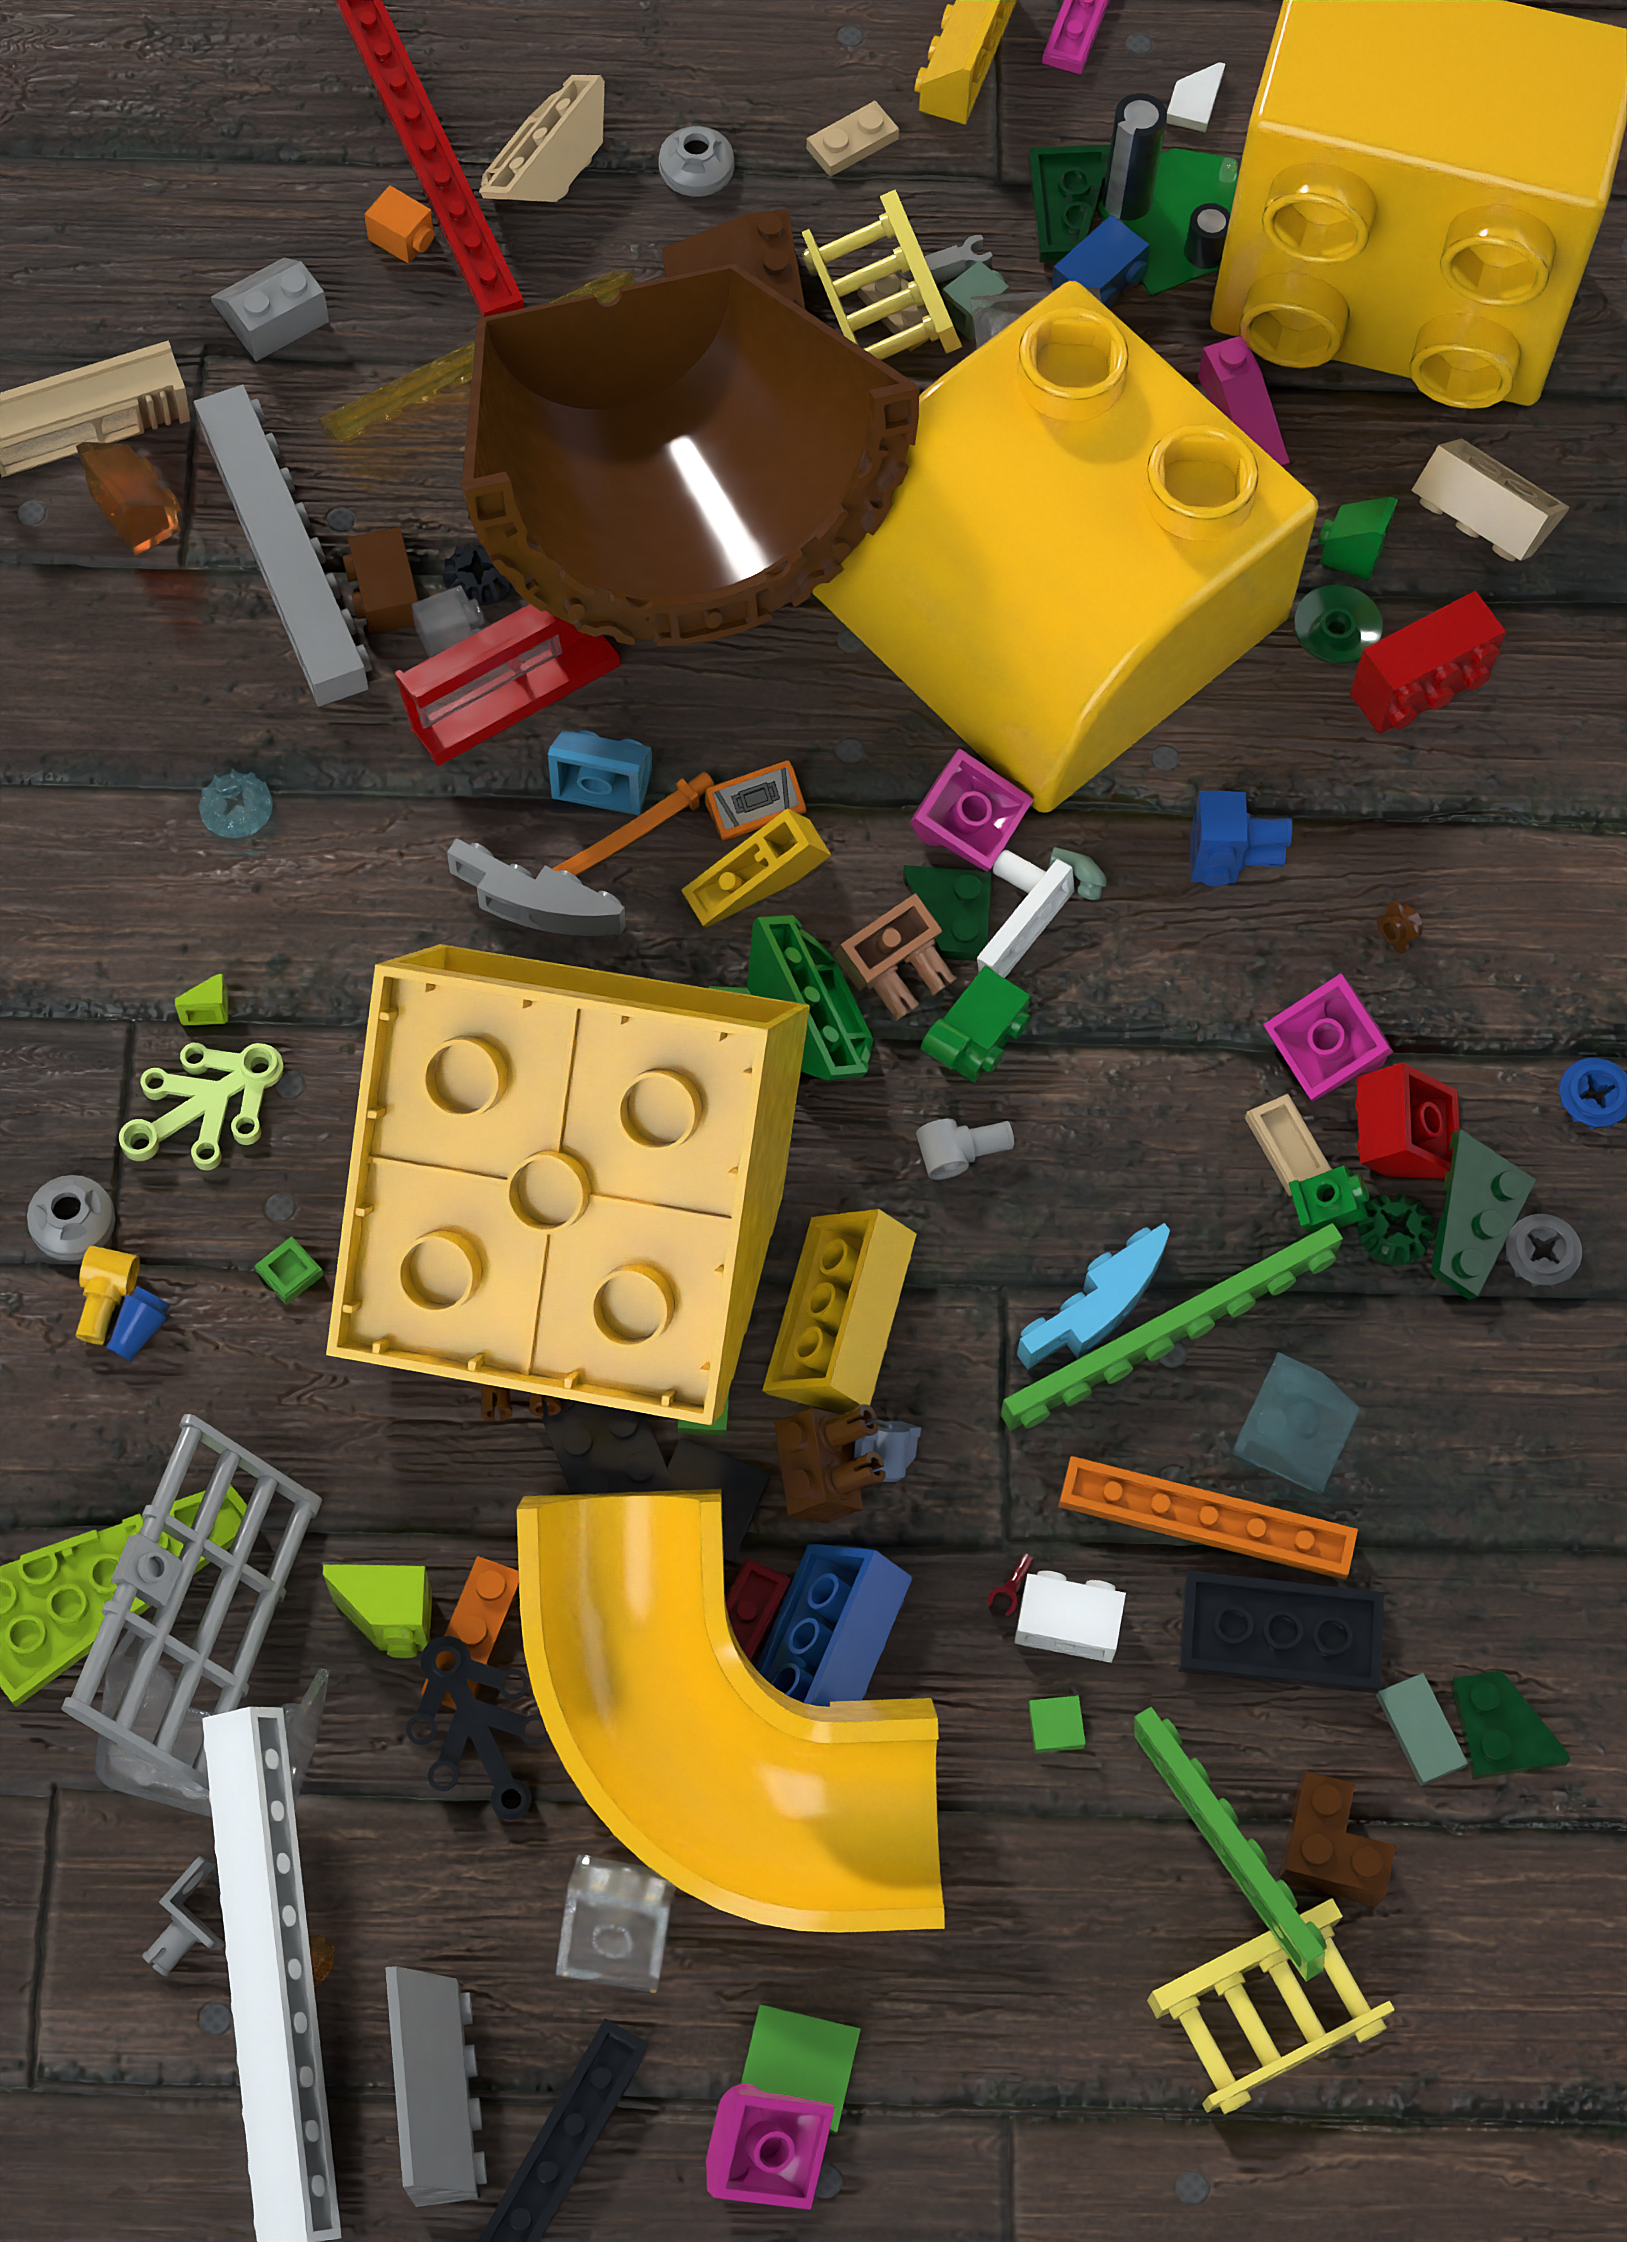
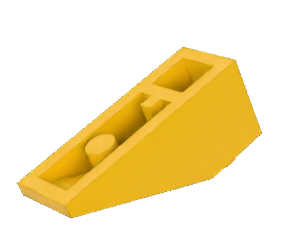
M787 808L681 891L702 926L707 928L796 883L828 859L831 853L810 819Z

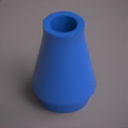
M136 1286L131 1296L127 1294L125 1296L111 1340L106 1348L132 1362L136 1353L168 1319L165 1314L170 1305L152 1293Z

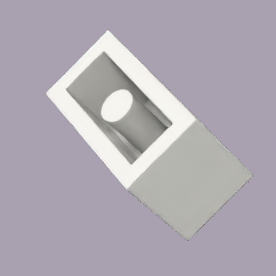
M1039 1571L1037 1575L1027 1574L1014 1644L1112 1663L1117 1648L1126 1593L1115 1591L1114 1585L1104 1581L1090 1580L1086 1582V1585L1066 1581V1576L1053 1571Z

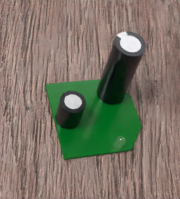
M1137 93L1126 96L1116 107L1102 201L1097 210L1104 221L1111 215L1115 216L1149 244L1147 262L1149 267L1141 282L1150 297L1220 270L1238 180V163L1232 157L1227 158L1178 148L1161 153L1167 121L1166 108L1156 97Z

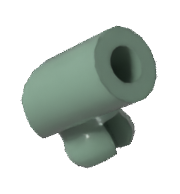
M1054 847L1048 869L1056 859L1070 865L1073 869V876L1081 880L1078 887L1079 896L1090 900L1100 899L1102 888L1106 887L1107 880L1105 874L1093 859L1083 854Z

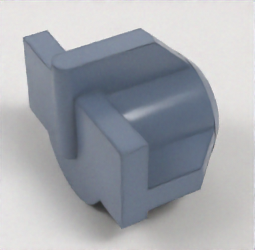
M879 1419L865 1424L866 1426L872 1423L878 1424V1432L875 1435L856 1440L854 1459L865 1455L867 1452L874 1451L882 1457L884 1467L874 1470L873 1473L879 1470L885 1471L886 1476L883 1482L901 1480L905 1477L906 1468L916 1457L917 1440L921 1434V1427L902 1421L885 1422Z

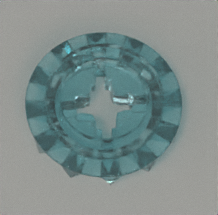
M232 769L228 775L222 777L214 775L212 783L207 788L202 787V796L198 806L203 822L212 832L226 838H242L254 834L266 824L271 815L273 803L266 782L257 779L252 772L242 774ZM243 791L242 798L245 806L236 805L227 814L228 805L225 799H234Z

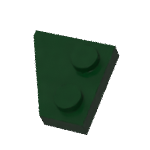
M904 865L903 881L905 886H909L912 894H917L942 930L934 939L936 942L934 947L942 959L977 961V957L987 946L992 872Z
M1503 1671L1453 1678L1451 1688L1473 1780L1566 1766L1570 1762L1569 1753Z

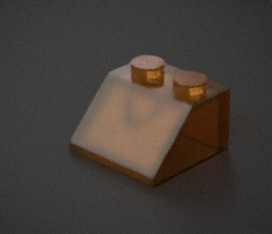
M82 442L76 445L90 495L135 556L181 531L176 514L181 511L180 505L168 487L162 490L157 484V474L145 456L139 459L131 447L125 444Z

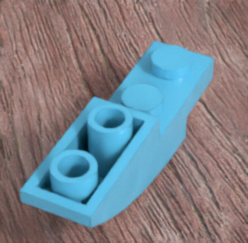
M1165 1223L1152 1231L1148 1227L1141 1229L1126 1242L1127 1247L1114 1256L1107 1252L1095 1259L1087 1268L1089 1272L1086 1275L1083 1287L1087 1296L1083 1292L1075 1294L1062 1304L1059 1314L1048 1321L1043 1317L1039 1318L1021 1332L1022 1338L1019 1341L1017 1356L1027 1369H1030L1065 1345L1079 1359L1100 1344L1121 1324L1147 1290L1159 1266L1170 1233V1229Z

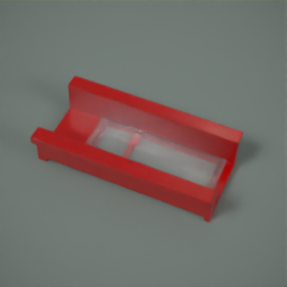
M529 604L407 670V672L403 673L401 670H398L394 673L411 730L430 753L433 762L438 767L621 666L619 654L603 635L594 637L579 632L575 625L545 610L541 612Z

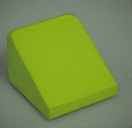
M217 974L175 998V1007L183 1026L225 1024L228 1022V990L223 974Z

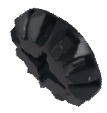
M474 540L470 546L464 548L456 546L454 554L450 558H445L443 571L445 588L454 599L463 604L485 606L495 603L503 598L512 586L505 576H502L495 568L483 545H479ZM475 562H479L482 565V569L485 570L483 578H481V585L477 584V579H474L473 573H470L473 571Z

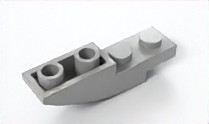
M458 838L455 839L447 851L450 873L476 886L479 908L500 918L538 930L578 936L621 934L626 927L625 908L615 896L605 891L597 893L582 885L581 881L568 871L560 870L557 872L545 865L537 878L534 879L531 873L517 864H510L509 866L494 858L493 854L484 846L477 843L469 845Z

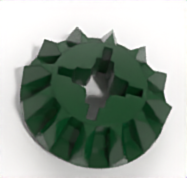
M1383 1192L1378 1198L1367 1202L1365 1208L1368 1218L1358 1221L1357 1232L1359 1240L1368 1254L1382 1263L1399 1266L1413 1263L1427 1252L1434 1233L1432 1216L1427 1214L1421 1200L1414 1201L1406 1197L1404 1192L1397 1195H1386ZM1406 1217L1404 1232L1407 1235L1405 1236L1398 1232L1394 1236L1390 1235L1385 1240L1384 1238L1389 1227V1223L1385 1219L1396 1222L1399 1218L1403 1219Z

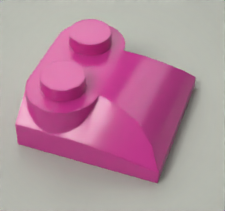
M959 748L937 777L915 812L910 825L913 826L916 836L925 844L944 846L963 859L988 872L1034 798Z
M1342 973L1263 1024L1312 1102L1361 1073L1377 1070L1384 1064L1387 1056L1393 1053L1385 1036Z
M739 2084L731 2087L720 2100L706 2157L707 2191L713 2198L811 2210L835 2107L830 2103L763 2092L752 2084Z

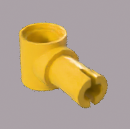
M92 1245L88 1247L82 1261L79 1276L80 1287L84 1288L83 1295L87 1299L75 1335L78 1339L97 1345L104 1344L115 1305H120L122 1296L125 1297L126 1294L131 1296L134 1291L139 1274V1256Z

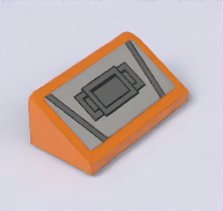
M789 760L711 786L705 791L706 806L722 841L764 827L787 808L798 814L806 813V806Z

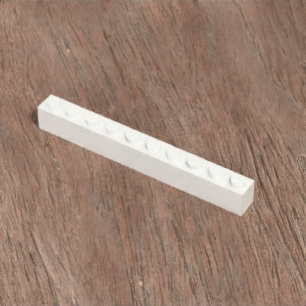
M246 1707L202 1718L210 1788L209 1800L212 1807L215 1836L214 1848L217 1857L221 1893L220 1904L223 1913L226 1941L225 1953L231 1989V2010L234 2018L237 2065L242 2094V2116L245 2123L248 2172L253 2199L254 2228L257 2242H320L342 2237L283 1708Z

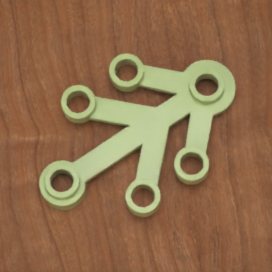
M190 1043L182 1049L180 1059L183 1068L189 1074L199 1075L208 1068L232 1072L219 1081L167 1074L160 1068L146 1070L141 1076L140 1084L148 1098L160 1100L168 1094L192 1098L153 1123L143 1119H135L126 1123L119 1133V1142L124 1154L134 1161L148 1160L157 1153L159 1142L204 1114L199 1140L193 1144L191 1155L199 1169L212 1170L216 1168L222 1159L218 1142L228 1100L242 1089H244L241 1112L233 1119L231 1129L238 1143L243 1145L255 1143L261 1136L258 1116L264 1090L279 1081L284 1069L280 1053L272 1046L256 1043L246 1047L240 1054L206 1049L200 1043ZM192 1054L203 1055V1059L197 1064L187 1062ZM259 1063L269 1066L262 1073H254L252 1071L253 1067ZM158 1078L164 1081L160 1088L151 1089L147 1087L148 1083L153 1079ZM250 1123L255 1126L251 1133L241 1134L238 1132L239 1127L243 1124ZM139 1139L149 1141L148 1146L143 1149L136 1150L133 1148V1144ZM204 1149L215 1151L210 1159L203 1160L198 1157L199 1153Z

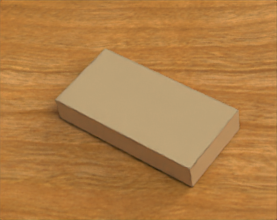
M1289 1094L1247 1111L1245 1119L1289 1197L1292 1194L1288 1182L1296 1179L1303 1181L1332 1170Z

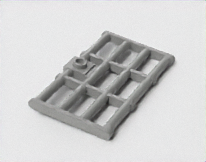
M185 1414L179 1424L182 1428L181 1434L151 1505L145 1506L142 1517L145 1520L139 1534L129 1536L111 1578V1582L116 1584L117 1588L112 1600L105 1602L102 1610L105 1617L71 1697L65 1698L61 1709L68 1715L181 1781L183 1785L200 1794H208L210 1788L204 1738L192 1767L170 1754L201 1676L223 1688L213 1715L236 1710L241 1697H246L250 1688L249 1684H247L248 1678L278 1602H283L287 1591L284 1589L309 1521L311 1518L316 1517L322 1499L198 1417ZM201 1441L218 1452L220 1457L191 1528L169 1515L197 1445ZM239 1466L256 1477L258 1481L228 1553L208 1540V1537L236 1468ZM276 1490L294 1502L295 1506L266 1577L247 1565L246 1562ZM162 1531L184 1544L179 1557L157 1544ZM203 1556L220 1567L222 1571L190 1648L169 1634L200 1557ZM240 1580L259 1592L260 1595L231 1669L228 1672L208 1658ZM135 1597L157 1608L152 1624L130 1611ZM124 1627L145 1641L114 1717L110 1719L90 1707L120 1632ZM163 1651L183 1663L184 1666L154 1741L150 1743L133 1733L131 1728Z

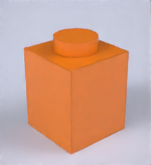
M391 185L364 214L368 240L408 264L419 252L426 251L433 241L434 230L431 209Z

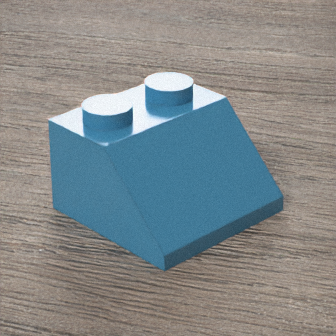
M562 730L550 746L548 752L552 798L640 816L652 772L651 747L643 746L640 742L631 739L617 741L602 738L586 730H579L577 732Z

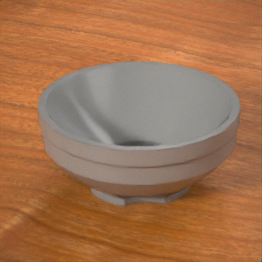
M689 126L681 128L668 136L661 146L659 153V172L661 178L667 186L682 195L692 197L711 195L725 187L733 176L734 154L731 144L721 133L708 127ZM699 140L705 142L709 148L706 152L695 155L688 153L684 146L690 141Z
M68 1175L50 1180L40 1187L29 1204L27 1221L32 1240L41 1251L59 1260L72 1261L83 1259L90 1245L102 1248L107 1243L113 1233L116 1216L111 1198L101 1185L84 1176ZM64 1197H74L81 1203L79 1213L67 1220L55 1217L53 1208L56 1202Z

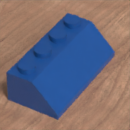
M808 1543L755 1669L776 1689L802 1703L830 1707V1702L862 1701L913 1577L876 1550Z

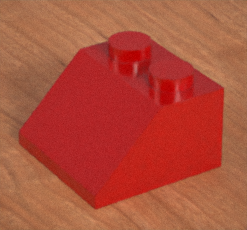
M1404 1062L1358 1076L1355 1106L1358 1113L1359 1140L1357 1142V1151L1360 1157V1164L1386 1177L1445 1179L1446 1173L1451 1169L1453 1150L1449 1149L1452 1132L1460 1129L1458 1090Z

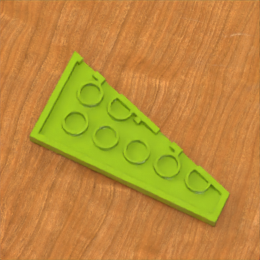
M231 1484L208 1537V1540L225 1551L232 1546L247 1508V1504ZM205 1491L174 1501L169 1515L191 1528ZM140 1514L123 1519V1523L97 1532L95 1529L21 1555L19 1560L0 1566V1687L15 1707H18L90 1653L105 1617L102 1613L105 1602L112 1600L117 1585L111 1582V1578L129 1536L139 1534L145 1519ZM163 1531L157 1543L177 1557H179L184 1545ZM201 1556L194 1574L209 1564L210 1561ZM135 1597L130 1611L139 1616L151 1606Z

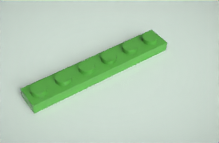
M1152 1707L1134 1716L1135 1739L1304 1980L1308 1981L1323 1972L1324 1950L1327 1949L1323 1935L1313 1922L1309 1921L1305 1924L1295 1910L1297 1902L1290 1888L1281 1879L1275 1882L1266 1869L1268 1862L1258 1843L1252 1838L1246 1841L1236 1827L1239 1821L1233 1808L1226 1799L1221 1798L1217 1800L1208 1787L1210 1779L1202 1764L1196 1758L1189 1760L1180 1747L1182 1740L1175 1726L1167 1718L1161 1721Z

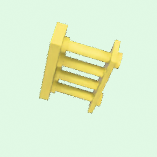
M896 190L880 196L886 213L879 215V221L818 248L810 229L802 232L808 247L801 251L803 259L811 275L818 272L846 338L859 346L854 331L916 304L917 308L925 304L929 315L922 317V323L864 348V350L883 360L929 338L932 342L940 339L946 354L962 347ZM887 236L890 240L897 236L900 246L893 249L894 254L832 281L826 267L827 263ZM899 270H902L903 273L911 270L915 280L907 283L909 288L846 315L840 297Z
M1333 1898L1304 1912L1300 1917L1305 1924L1309 1921L1313 1922L1325 1939L1327 1949L1324 1950V1968L1353 2019L1350 2022L1326 2034L1287 1963L1290 1958L1271 1931L1152 1991L1147 2001L1157 2019L1169 2012L1174 2020L1179 2018L1217 2089V2092L1209 2095L1202 2103L1207 2113L1218 2107H1221L1224 2115L1251 2101L1252 2099L1248 2091L1354 2035H1356L1359 2043H1362L1387 2029L1383 2020L1394 2011L1391 2002L1388 2001L1372 2010L1370 2009L1331 1939L1335 1936L1332 1928L1343 1917ZM1258 1966L1261 1967L1263 1973L1269 1971L1308 2044L1283 2057L1280 2056L1242 1986L1246 1982L1242 1974ZM1214 1989L1218 1996H1225L1263 2066L1238 2081L1232 2075L1197 2009L1201 2006L1198 1997Z

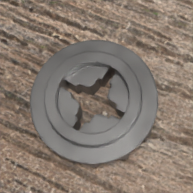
M1534 1214L1524 1217L1512 1227L1505 1241V1261L1510 1262L1516 1277H1523L1530 1281L1533 1287L1550 1285L1554 1288L1559 1283L1567 1279L1570 1280L1578 1269L1582 1258V1246L1577 1233L1568 1223L1553 1215ZM1553 1240L1555 1241L1549 1255L1552 1261L1545 1257L1539 1261H1531L1536 1249L1533 1243L1542 1247L1545 1244L1549 1245Z

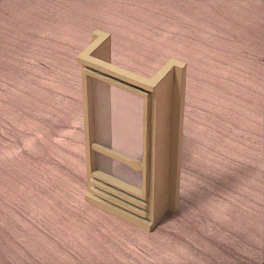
M169 341L1 392V476L12 475L144 433L145 428L152 426V429H157L158 424L164 422L166 425H170L171 420L177 418L180 424L191 421L185 386Z

